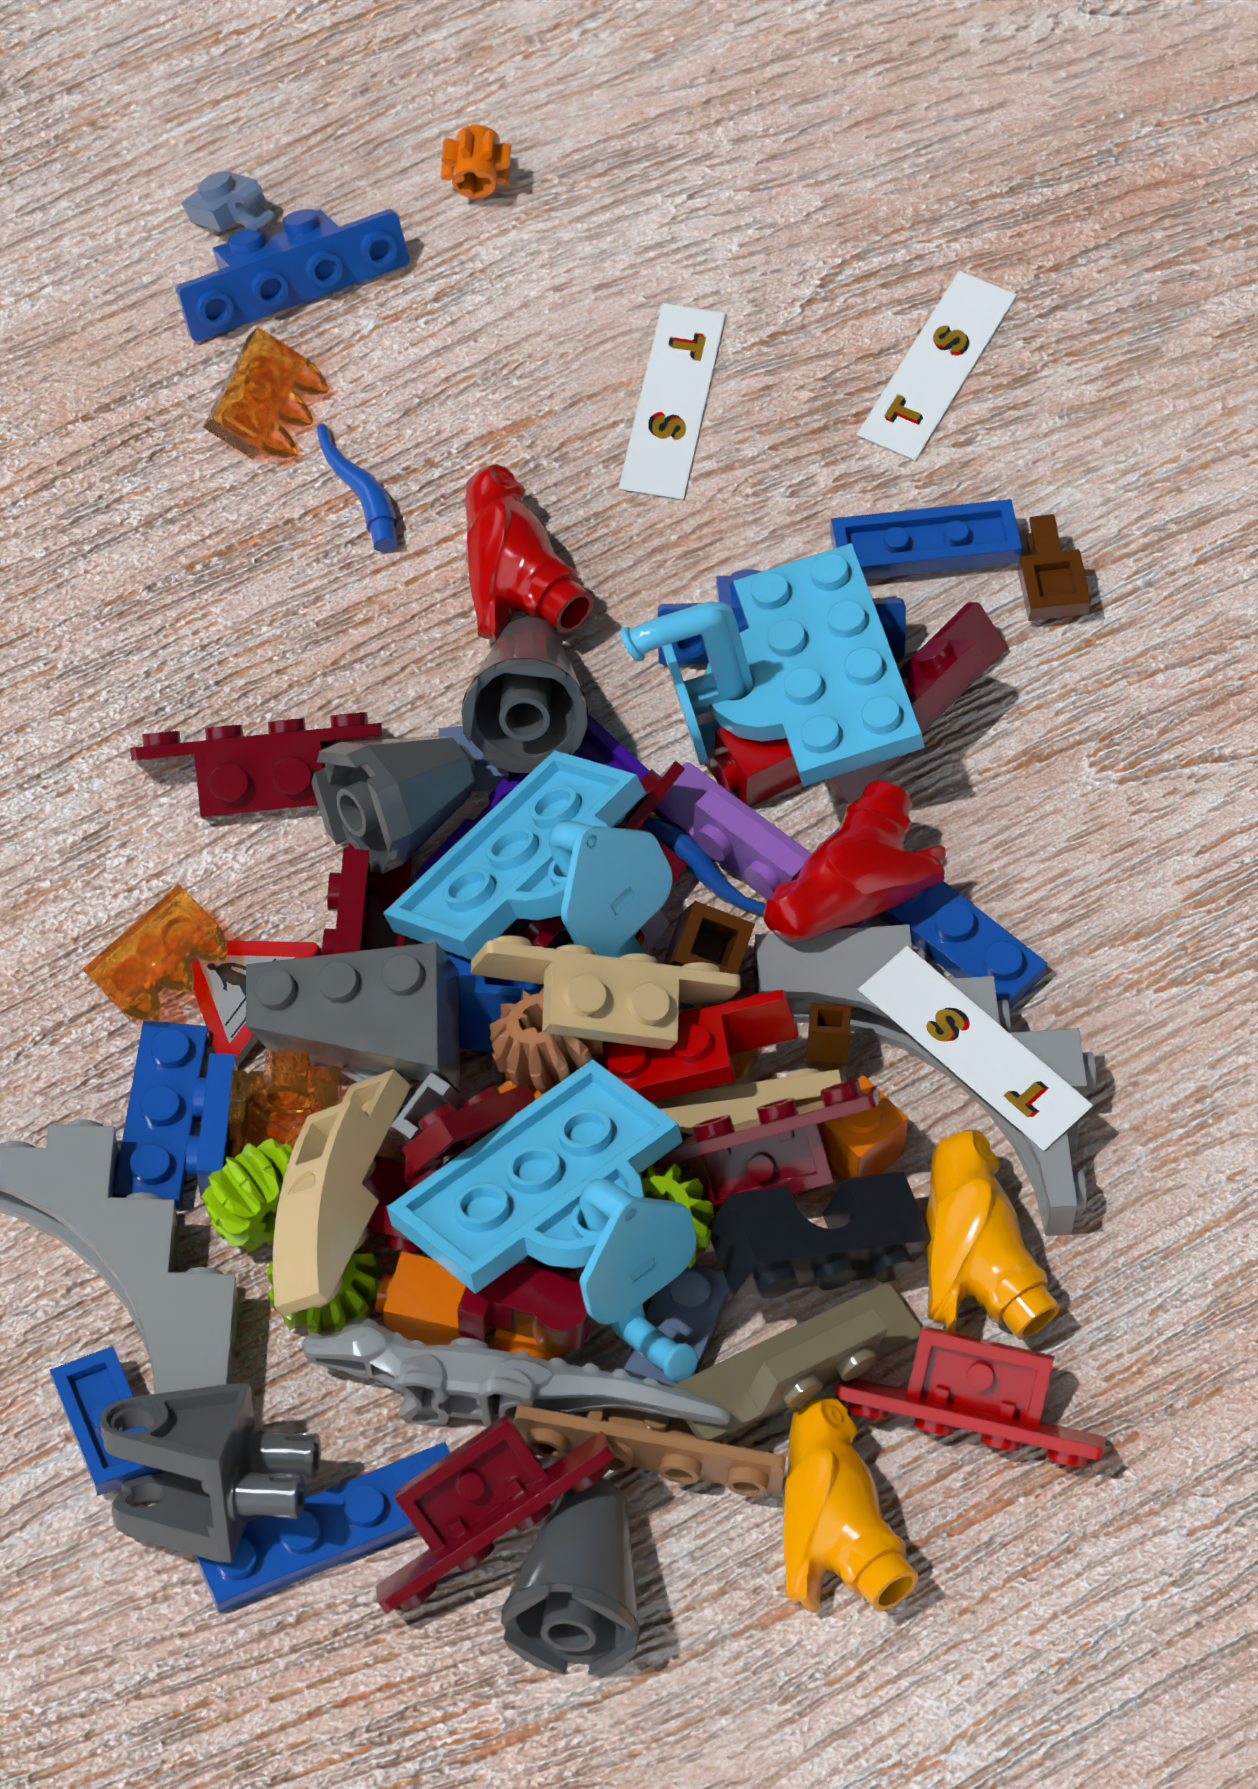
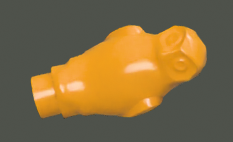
M979 1130L959 1131L940 1140L932 1157L930 1195L925 1220L932 1239L926 1247L929 1272L927 1318L933 1320L934 1323L944 1324L946 1331L955 1333L961 1301L965 1297L976 1299L980 1307L986 1309L989 1320L997 1324L1005 1323L1018 1340H1023L1045 1327L1057 1315L1060 1305L1046 1289L1048 1285L1046 1271L1036 1264L1032 1255L1025 1248L1018 1216L1012 1202L995 1178V1174L1001 1164L991 1151L990 1143Z
M831 1396L809 1400L794 1410L791 1421L788 1466L782 1501L783 1550L786 1568L785 1597L790 1598V1601L802 1602V1606L811 1613L818 1611L823 1578L829 1571H832L842 1578L846 1588L859 1596H864L875 1610L883 1611L895 1606L909 1595L917 1584L918 1574L906 1560L904 1541L884 1521L874 1479L868 1466L852 1445L858 1428L848 1416L847 1408Z

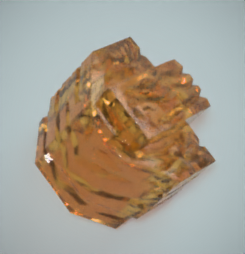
M267 1050L265 1051L264 1071H250L246 1073L244 1070H232L228 1121L231 1138L234 1139L233 1157L241 1154L245 1145L250 1143L257 1148L263 1141L271 1138L278 1144L289 1143L293 1149L308 1115L341 1104L342 1083L340 1068L329 1067L323 1069L310 1066L309 1055L303 1051H299L296 1054L293 1050H288L286 1053L283 1050H279L277 1053Z

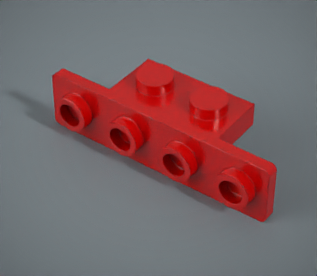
M775 990L767 993L752 994L743 999L703 1009H692L679 1014L678 1042L669 1050L603 1041L604 1054L593 1060L646 1100L653 1102L734 1082L736 1079L732 1054L793 1040L799 1036L785 991Z
M924 1325L919 1336L908 1390L854 1378L849 1381L841 1379L835 1395L836 1399L849 1402V1412L862 1417L885 1420L889 1412L915 1417L914 1426L930 1433L953 1435L955 1427L981 1433V1443L998 1449L1019 1451L1021 1443L1047 1448L1046 1457L1048 1459L1071 1466L1084 1467L1087 1464L1088 1458L1101 1461L1106 1437L1040 1421L1055 1356Z

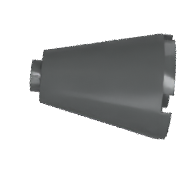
M535 617L519 618L509 623L500 634L464 695L461 710L463 733L469 743L471 740L483 752V759L494 767L514 773H531L554 750L566 754L571 752L572 755L580 747L588 727V705L556 629L547 621Z
M604 1478L581 1492H575L571 1487L556 1498L502 1608L500 1625L503 1624L505 1627L503 1639L508 1648L526 1662L548 1671L565 1674L567 1662L573 1664H589L588 1675L604 1674L623 1667L636 1652L640 1631L627 1500L618 1488Z

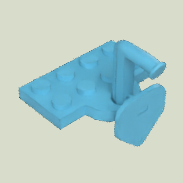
M852 543L734 580L737 597L748 629L740 633L730 605L714 601L698 604L649 620L631 629L629 627L621 629L622 641L629 654L637 662L643 661L646 653L662 647L688 733L700 765L709 763L706 752L715 749V730L721 727L739 738L761 742L786 738L803 787L925 748L921 730ZM701 634L709 661L703 676L683 681L671 643ZM709 706L716 720L698 725L695 716L709 712Z
M554 750L385 910L383 914L393 932L423 943L437 942L441 949L471 960L487 941H492L499 937L517 918L541 920L561 915L562 921L575 945L590 947L595 951V955L619 958L626 954H644L634 934L666 902L672 887V871L653 834L641 830L613 828L621 823L626 817L627 812L646 795L637 775ZM678 1003V1007L682 1009H689L696 1006Z
M593 1059L387 1206L391 1225L475 1294L528 1255L549 1266L567 1268L585 1266L580 1278V1287L589 1316L598 1323L610 1324L616 1335L660 1368L668 1380L678 1383L694 1374L698 1364V1356L695 1349L686 1343L677 1344L647 1321L642 1306L643 1302L677 1278L685 1270L696 1249V1234L690 1210L680 1202L645 1198L639 1173L682 1143L679 1124Z

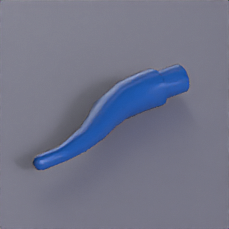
M319 424L317 426V435L322 452L335 474L360 499L365 515L366 529L371 532L374 549L379 552L393 550L398 545L395 532L397 519L388 494L372 474L342 455L332 443L328 427L324 424Z
M650 816L646 818L642 826L688 863L686 868L706 888L721 899L741 909L764 915L765 903L744 896L723 877L710 856L701 849L694 839L681 829Z

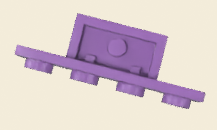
M689 762L684 763L682 766L685 770L652 812L666 823L684 831L698 843L708 856L717 860L767 899L772 897L779 883L796 880L804 862L812 853ZM873 917L851 926L837 929L863 928Z

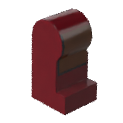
M519 1262L476 1294L466 1286L457 1309L458 1334L485 1342L491 1326L522 1336L533 1337L541 1348L551 1353L564 1354L575 1351L582 1346L589 1336L590 1316L585 1308L580 1283L569 1277Z

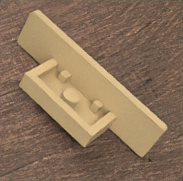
M501 936L492 941H487L471 960V974L544 984L542 1033L667 1050L678 1042V1003L711 1007L726 1003L740 990L739 975L720 972V968L711 963L694 962L680 967L658 964V960L655 957L647 954H626L619 958L595 955V951L592 948L583 945H564L556 949L531 946L530 940L519 936Z

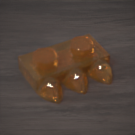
M257 327L248 335L203 428L251 459H254L260 453L276 458L295 457L298 454L296 445L286 429L279 423L290 426L311 425L313 423L312 415L307 405L295 392L308 395L326 394L329 390L321 372L310 360Z
M178 884L82 970L128 1020L132 1017L142 1021H159L161 1006L158 993L164 988L181 992L193 991L194 973L191 964L198 958L210 962H226L227 942L225 934L218 923Z

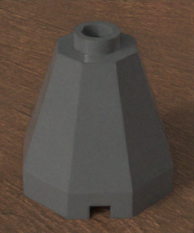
M426 736L339 742L319 751L317 762L326 764L325 768L314 772L311 784L326 832L337 845L347 840L355 849L369 850L371 872L384 874L404 865L470 797L475 781L476 766L469 750L464 745L457 744L453 737Z

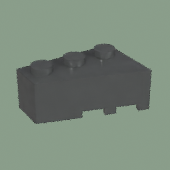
M437 942L246 964V1027L271 1053L345 1069L348 1065L380 1072L381 1074L395 1069L403 1078L422 1082L432 1072L460 1093L458 968Z

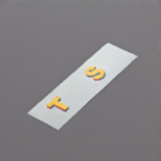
M959 270L856 435L915 461L1017 294Z
M662 303L618 489L684 500L726 313Z
M906 946L858 988L863 995L1043 1151L1093 1107V1104L910 947Z

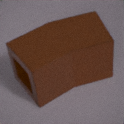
M810 1003L806 1069H817L820 1072L839 1070L841 1082H845L851 1006Z

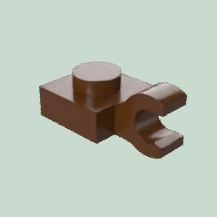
M1054 514L1030 517L1029 523L1032 533H1027L1026 535L1029 555L1019 556L1017 567L1028 621L1089 614L1091 599L1080 549L1061 551Z

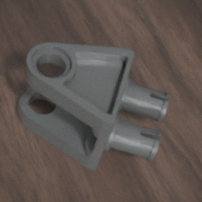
M233 1383L129 1397L109 1405L100 1415L101 1436L104 1448L109 1454L117 1458L168 1471L166 1473L138 1476L121 1483L122 1492L112 1502L113 1523L116 1529L132 1538L217 1562H232L250 1516L262 1515L300 1519L302 1517L301 1512L304 1511L306 1499L304 1477L316 1478L317 1471L320 1468L321 1441L319 1434L261 1432L260 1427L255 1425L251 1385L248 1383ZM136 1427L148 1428L139 1432H124ZM142 1502H159L149 1507H133V1505Z

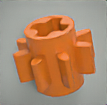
M466 126L458 132L456 140L451 138L443 140L441 179L452 180L454 189L465 197L483 198L489 196L494 192L496 183L500 185H508L512 146L510 143H500L498 134L487 126Z

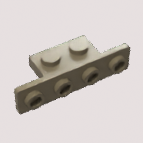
M884 1282L676 1383L673 1388L686 1389L690 1394L704 1399L711 1398L729 1411L731 1415L726 1425L685 1419L697 1439L716 1442L787 1406L788 1408H795L804 1404L821 1389L841 1379L849 1381L862 1375L876 1362L916 1343L919 1340L921 1327L892 1285Z

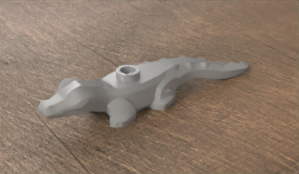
M365 1317L353 1319L345 1325L342 1331L336 1334L322 1336L313 1333L307 1335L302 1341L303 1353L308 1361L358 1377H372L404 1393V1403L400 1406L399 1418L416 1425H443L447 1423L450 1417L482 1420L487 1428L506 1414L514 1423L516 1409L520 1405L564 1414L623 1408L719 1425L728 1424L731 1415L726 1408L711 1398L704 1399L692 1395L683 1388H670L660 1385L653 1378H645L643 1380L633 1378L623 1369H615L611 1373L600 1371L597 1365L587 1363L580 1367L567 1364L560 1358L545 1360L531 1357L525 1351L512 1353L490 1349L488 1344L471 1338H458L451 1341L450 1345L427 1346L419 1340L410 1341L400 1333L392 1332Z

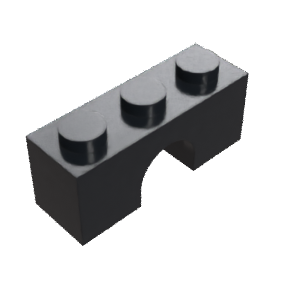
M896 1172L846 1179L822 1212L828 1228L812 1223L799 1211L789 1186L730 1194L707 1227L711 1230V1242L733 1298L760 1294L762 1298L771 1299L785 1295L793 1289L818 1286L821 1290L827 1291L843 1287L851 1281L876 1278L879 1282H891L910 1273L914 1268L915 1261L932 1239L905 1173Z

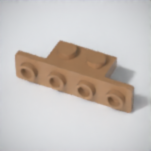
M522 1405L517 1406L514 1425L535 1455L541 1457H563L597 1433L603 1431L610 1441L615 1457L606 1463L609 1470L627 1471L632 1467L657 1471L665 1479L681 1484H693L699 1480L725 1484L728 1489L737 1494L749 1497H760L765 1495L766 1492L772 1494L782 1493L786 1457L779 1454L723 1444L724 1438L716 1442L697 1439L685 1419L623 1408L589 1411L588 1418Z

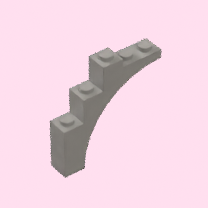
M909 925L833 929L817 937L795 943L779 938L774 933L755 934L753 970L756 994L775 990L785 991L796 1023H809L810 1003L851 1006L850 1031L861 1033L905 1050L948 1076L985 1109L1013 1146L1034 1189L1045 1236L1072 1235L1076 1210H1085L1087 1202L1083 1170H1072L1070 1151L1078 1150L1077 1121L1043 1151L858 990L859 987L903 948L908 946L912 949ZM923 948L912 949L925 960ZM994 976L947 979L1084 1098L1086 1091H1095L1096 1066L1093 1052H1082L1079 1028L1011 1032L1009 1004L1007 1000H997Z
M79 1119L73 1120L67 1125L48 1124L46 1148L34 1147L22 1141L1 1143L0 1213L16 1217L61 1241L98 1272L127 1309L148 1352L154 1376V1394L233 1384L239 1315V1297L235 1274H224L210 1267H195L187 1270L185 1273L176 1272L179 1224L174 1200L162 1199L160 1196L151 1193H133L126 1198H114L113 1190L120 1156L115 1126H103L96 1121Z

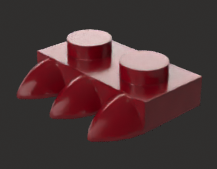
M527 1084L501 1094L496 1086H492L467 1100L462 1105V1109L457 1110L451 1102L423 1117L418 1122L422 1132L402 1148L406 1156L404 1166L406 1184L418 1179L434 1167L436 1171L535 1101L536 1099Z

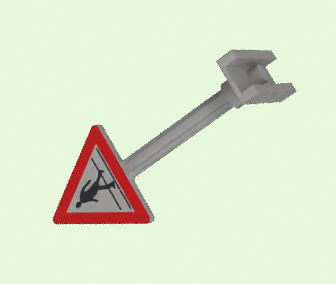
M183 939L177 945L206 1026H208V1032L217 1054H235L237 1067L258 1041L257 1037L246 1027V964L322 955V948L315 942ZM348 1065L346 1069L333 1066L356 1083L381 1074L380 1072ZM431 1072L420 1087L410 1088L399 1109L400 1114L391 1126L408 1142H411L422 1132L418 1122L423 1117L451 1102L457 1110L462 1109V1105L466 1100L451 1085Z

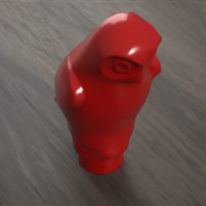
M499 464L488 465L479 469L467 481L466 563L476 611L478 636L497 641L504 628L511 623V617L514 612L523 611L527 616L547 621L562 634L573 632L585 622L591 613L593 596L580 585L577 571L573 567L566 565L563 560L555 555L543 524L523 504L525 488L515 480L513 473Z
M883 781L869 783L864 788L861 798L847 806L839 830L820 843L806 859L796 880L779 883L776 886L772 897L766 901L763 915L764 922L777 937L795 943L817 937L833 929L851 926L888 911L911 899L924 889L945 879V870L942 865L946 856L945 847L939 845L916 852L906 851L904 842L908 838L911 828V820L908 816L912 807L911 798L902 788L892 783Z

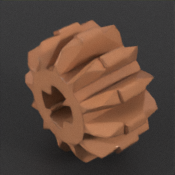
M544 987L539 993L533 995L522 989L521 1001L517 1004H500L501 1019L489 1025L491 1030L490 1039L494 1050L492 1056L498 1070L504 1073L505 1078H510L514 1085L519 1087L527 1084L529 1089L535 1087L542 1094H545L554 1085L559 1084L586 1063L604 1054L603 1041L542 1033Z

